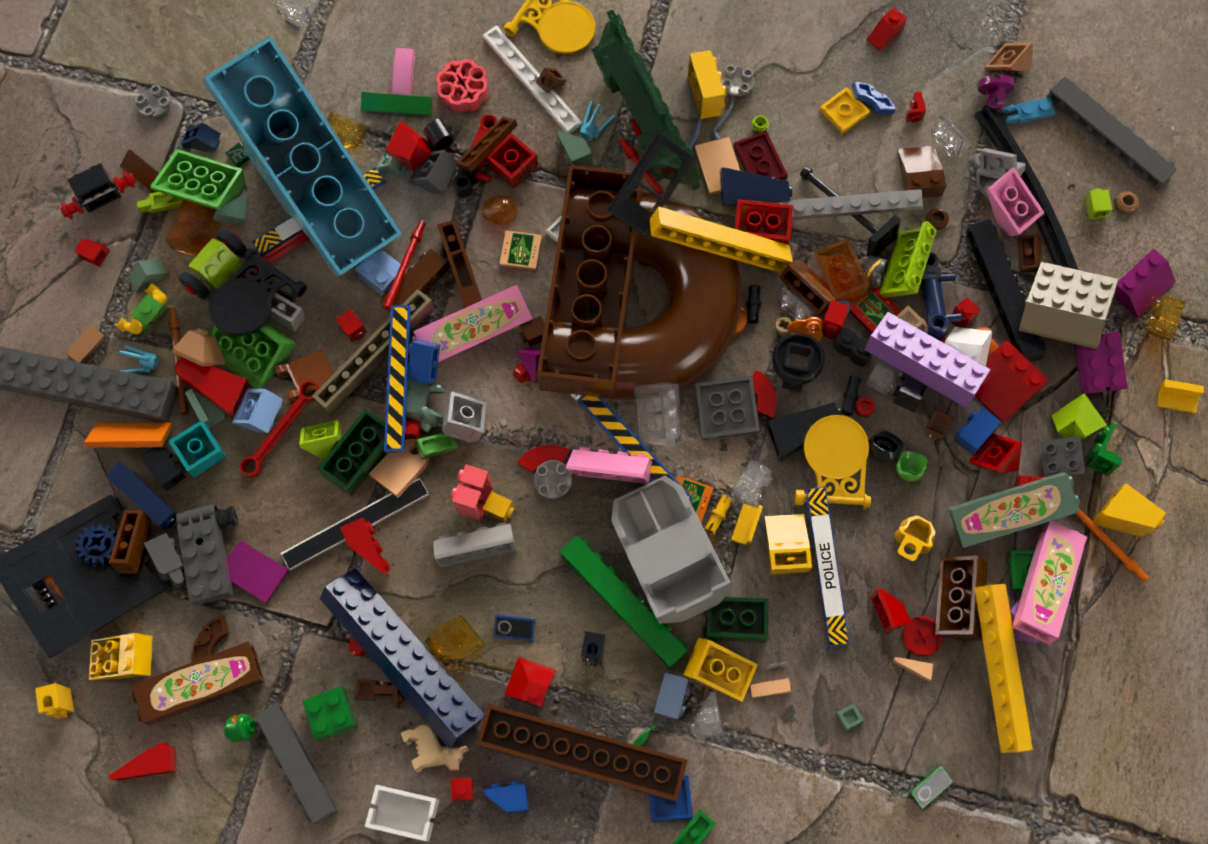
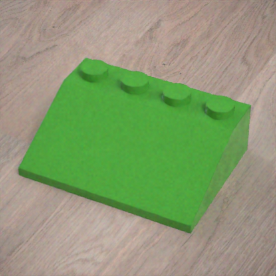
M176 149L150 188L219 210L238 197L246 183L243 169Z
M269 322L258 331L244 336L226 334L216 326L211 335L216 337L225 360L224 365L238 376L247 379L248 383L255 389H262L276 373L274 367L283 365L296 345V342Z

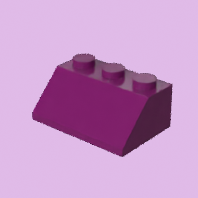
M1153 248L1118 281L1114 298L1138 318L1176 282L1169 262Z

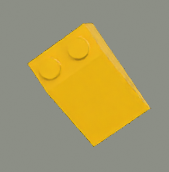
M698 638L683 676L743 702L758 664L708 639Z

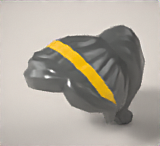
M872 255L862 257L858 264L863 270L865 281L870 287H880L881 272L886 270L889 260Z

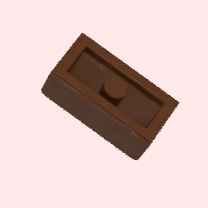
M1037 233L1019 237L1021 272H1038L1042 262L1041 238Z

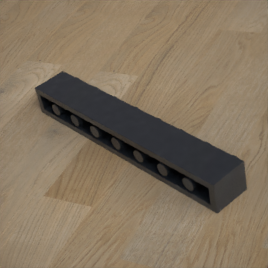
M991 219L971 224L966 231V235L1010 343L1028 361L1032 362L1041 359L1046 353L1044 341H1041L1039 335L1019 331L1026 305L1025 295L1019 289L1018 278L1012 272L1011 261L1004 253V244L1002 241H999L996 226L992 224Z

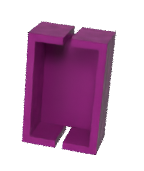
M1120 331L1102 333L1097 349L1075 344L1081 395L1083 393L1092 394L1128 389Z

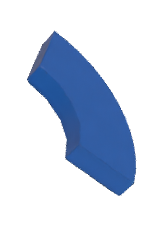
M853 82L852 89L856 100L868 103L877 114H893L895 112L893 103L885 94L882 95L874 90V87L871 85Z

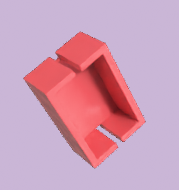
M465 464L464 470L461 469L458 474L457 480L460 483L457 488L454 487L451 499L459 516L481 523L484 516V505L478 503V500L486 502L494 486L488 471Z

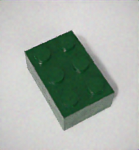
M725 597L718 605L707 610L706 639L713 641L766 643L768 640L769 599Z

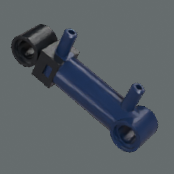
M930 252L927 260L929 265L925 267L920 287L923 289L928 335L941 340L947 334L949 322L962 321V314L946 315L941 282L955 281L956 275L941 274V269L938 267L939 258L935 253Z

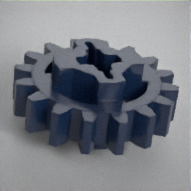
M99 523L98 528H95L91 524L90 530L83 528L84 534L78 533L77 536L80 540L75 541L77 546L75 551L79 554L80 560L85 559L86 565L92 562L93 566L96 567L97 563L100 562L104 566L105 560L110 561L117 534L115 530L110 531L111 529L108 525L103 528L102 524Z

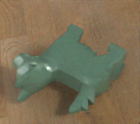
M408 380L406 417L419 421L420 429L428 433L432 427H437L439 423H443L444 416L427 408L430 394L445 393L446 391L441 388L442 385H428Z

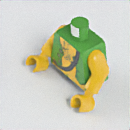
M150 282L148 289H144L149 295H146L131 313V323L121 317V321L114 324L121 332L127 331L133 334L142 332L147 336L169 308L164 305L167 301V296L156 285Z

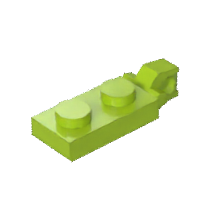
M162 192L151 193L146 197V200L137 201V208L140 213H157L190 205L187 200Z

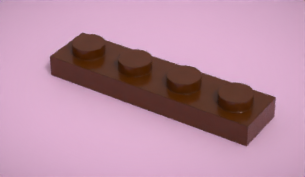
M503 116L456 162L458 168L468 172L474 170L518 126L515 119Z

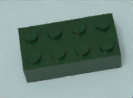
M364 409L317 468L319 473L352 497L369 473L386 454L384 452L385 422L367 409Z

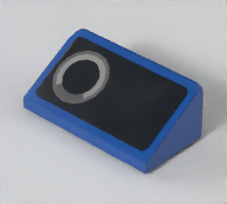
M495 615L494 637L533 641L536 621L530 618Z

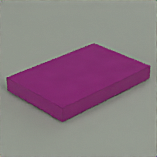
M241 540L227 558L231 582L268 604L289 572L287 568Z

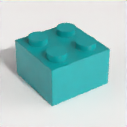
M202 420L169 440L185 469L194 478L227 457L210 428Z

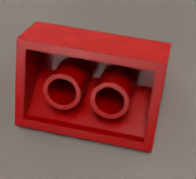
M738 200L734 229L789 245L793 205Z

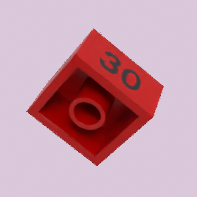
M512 133L486 156L488 168L513 189L539 165L537 154Z

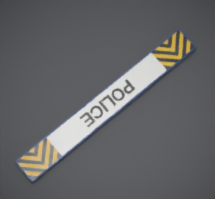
M376 166L363 174L373 190L386 183ZM291 217L251 242L262 257L303 230Z
M826 486L809 488L805 491L828 646L849 645Z

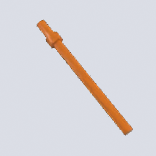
M1079 508L1080 512L1074 515L1125 564L1124 567L1130 572L1132 571L1145 582L1149 576L1138 566L1139 563L1134 558L1131 559Z

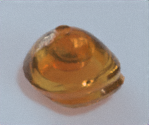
M509 196L489 198L482 206V215L487 221L494 224H508L517 215L516 201Z

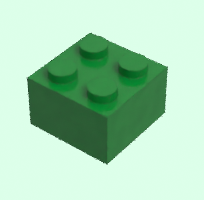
M342 686L302 701L316 741L321 742L358 727L346 689Z

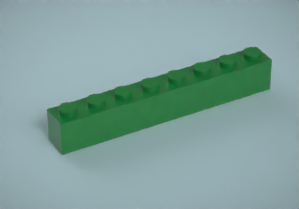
M578 536L573 538L559 551L560 556L670 670L687 654V644L680 637L676 639L673 636V630L668 624H659L652 608L648 610L645 607L643 598L638 594L635 596L630 591L632 589L625 580L621 582L616 577L618 573L611 566L607 567L603 563V557L598 552L593 553L589 549L591 545L584 538L580 539Z

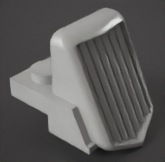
M984 148L981 150V168L976 170V187L981 188V193L989 199L987 189L1011 168H1015L1021 176L1025 170V163L1017 162V155Z

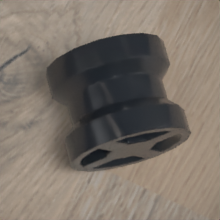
M230 506L226 510H217V518L221 528H226L230 524L233 526L238 524V517L234 506Z

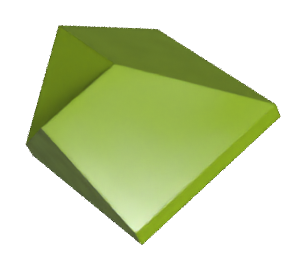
M1085 393L1051 415L1058 432L1064 438L1080 436L1081 442L1107 426Z
M339 419L302 427L300 448L324 460L342 438Z

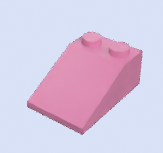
M1011 168L987 189L996 222L1006 237L1020 235L1044 214V211L1015 168Z

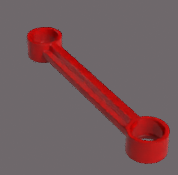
M305 381L302 383L299 389L300 396L253 456L246 457L241 461L240 471L244 475L254 478L261 473V463L307 404L315 401L312 396H305L307 387L316 386V391L320 388L315 382ZM255 461L257 465L255 471L246 473L245 467L247 463Z

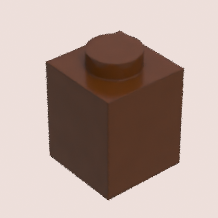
M541 316L520 325L522 332H519L523 343L527 342L528 346L532 347L542 342L545 323Z

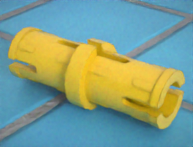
M726 495L721 496L716 508L711 511L712 515L707 525L704 527V530L707 532L711 531L713 535L716 534L721 521L725 520V514L733 502L730 497L726 498Z

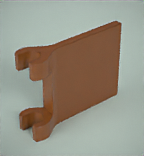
M322 349L288 364L274 367L278 378H282L289 373L296 387V390L286 393L291 404L300 396L299 389L302 383L313 381L321 387L334 374ZM316 386L307 387L305 396L315 392Z

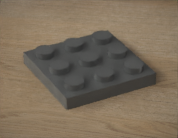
M752 376L695 383L702 440L760 433Z

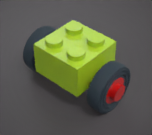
M223 228L216 234L218 240L212 238L188 265L198 276L195 277L184 271L178 278L188 293L196 295L203 300L210 294L209 289L203 282L211 289L216 290L244 264L237 256L242 257L247 251V247L236 234Z

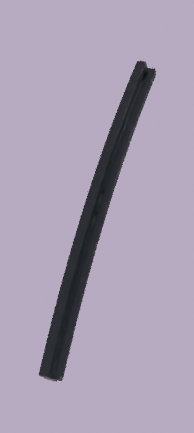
M987 105L983 106L982 110L976 112L975 118L997 151L1017 155V162L1025 163V170L1020 177L1044 211L1045 216L1041 215L1036 220V223L1054 265L1078 270L1058 218L1029 162L996 111ZM985 114H987L990 121L986 119V117L984 116ZM1048 224L1050 225L1052 232L1049 231L1047 226Z

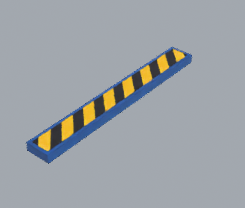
M410 305L391 306L385 453H405L411 320Z
M583 395L578 399L580 405L623 452L628 453V456L636 457V454L647 455V458H650L652 461L651 482L667 476L681 485L601 397ZM685 490L691 502L693 500V497Z

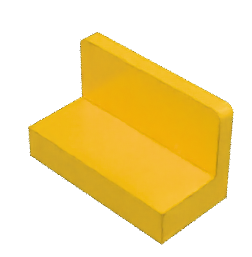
M1165 379L1158 386L1157 407L1196 413L1198 398L1204 393V386Z
M743 503L731 542L750 547L763 506L759 505V508H755Z

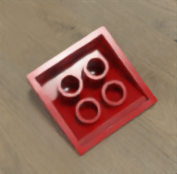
M1006 340L987 358L986 367L990 371L975 397L1003 424L1043 389L1049 380Z

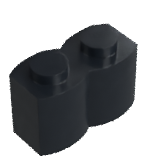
M843 328L835 338L834 349L844 356H849L850 360L858 366L864 367L873 355L864 350L868 341L859 338L854 331L848 328Z

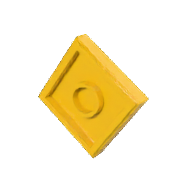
M848 87L820 106L819 109L842 134L870 115L871 112L861 101L856 100L855 95Z

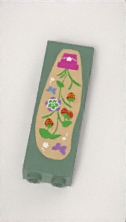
M1062 472L949 507L948 510L959 545L965 548L1080 512L1078 508L1080 500L1077 495H1074L1072 489L1074 481L1072 477Z

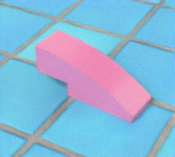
M396 48L392 94L411 95L413 70L416 57L414 49Z

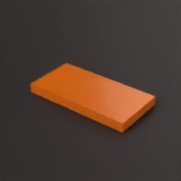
M172 422L96 423L85 439L84 445L85 448L162 447L173 428Z

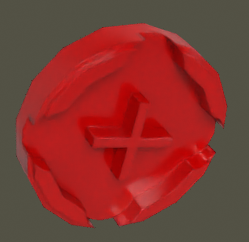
M918 616L911 619L910 624L905 625L902 631V640L910 653L926 657L933 655L940 649L943 637L935 635L936 621L930 617Z

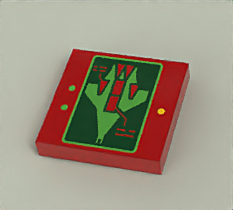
M874 288L849 310L871 334L887 312L895 316L901 312L889 298H884L879 294V288Z

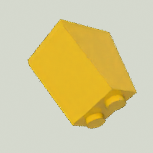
M1125 483L1113 493L1092 521L1097 526L1143 537L1147 533L1151 535L1155 529L1158 530L1164 523L1162 518L1166 512Z

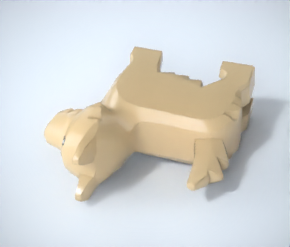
M428 724L419 725L413 730L401 733L407 746L411 745L413 741L416 742V750H418L417 754L419 756L411 762L417 773L425 768L446 765L449 771H458L459 763L463 760V753L469 751L467 746H452L450 749L447 746L442 747L437 734Z

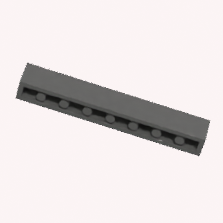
M1064 76L1050 89L1046 98L1050 97L1052 104L1154 190L1157 191L1177 170L1171 162L1165 160L1159 155L1158 151L1147 145L1142 138L1135 135L1129 127L1124 126L1114 115L1106 111L1100 103L1094 101L1088 93L1077 87L1072 80Z

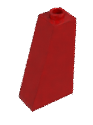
M183 357L175 365V372L181 381L228 417L234 418L249 387L247 379L214 366L202 367Z

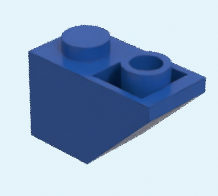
M521 781L509 782L507 787H501V784L488 785L489 789L484 790V794L507 813L529 811L526 784H521Z

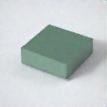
M854 703L835 713L845 731L864 722Z

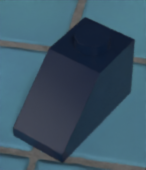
M200 123L186 129L180 145L209 152L219 146L221 133L204 123Z

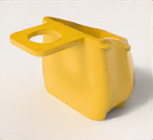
M919 515L903 520L898 530L894 533L895 540L901 544L897 551L898 554L910 561H915L919 554H928L935 540L936 532L933 524ZM904 546L915 551V553L912 555L905 553Z

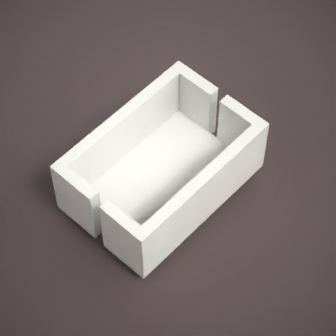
M376 785L371 804L378 805V809L369 808L365 827L429 842L434 824L430 820L431 818L435 819L439 800Z

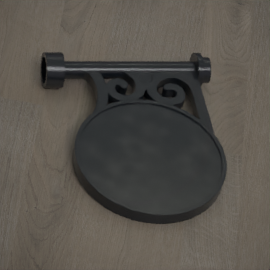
M252 248L245 252L246 262L213 292L209 300L208 310L213 324L220 331L233 336L249 335L261 329L268 322L272 313L273 298L282 287L288 285L292 288L291 293L297 297H301L307 290L306 284L301 281L295 282L258 256V250ZM251 267H256L257 269H259V274L257 275V270ZM246 271L247 279L239 278ZM270 277H276L281 281L276 283V280ZM267 279H269L268 282H269V284H271V285H266V284H265V282L267 281Z

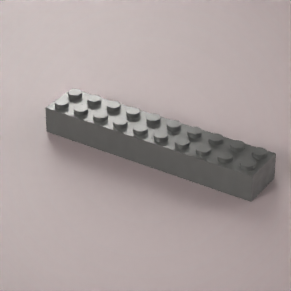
M0 347L1 390L156 422H168L177 395V387L172 381Z

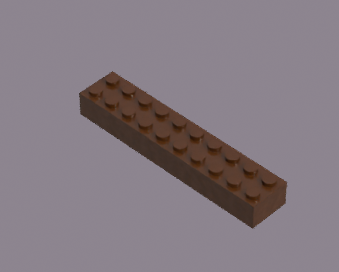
M491 704L487 706L476 745L482 748L676 803L687 765V759Z

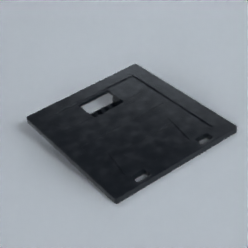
M112 495L106 496L0 555V583L48 658L56 656L172 586L170 579L167 581L160 580L156 570L149 572L145 564L151 560L145 548L137 574L118 573L109 564L108 560L104 561V566L98 562L96 567H94L92 562L86 565L85 559H79V554L75 551V548H77L75 541L80 540L77 536L78 533L84 534L83 528L90 530L91 524L98 528L100 523L103 528L108 525L110 526V531L115 530L116 534L118 533L119 526L113 518L119 515L122 519L124 512ZM49 576L65 598L59 604L43 580ZM29 587H33L46 607L47 611L44 613L40 612L26 589Z

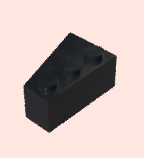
M903 372L900 378L903 380L901 386L897 385L893 396L896 397L893 403L915 412L922 400L927 385Z

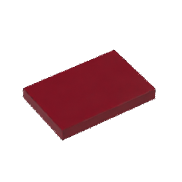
M767 131L733 142V147L745 172L779 180L788 178V174Z

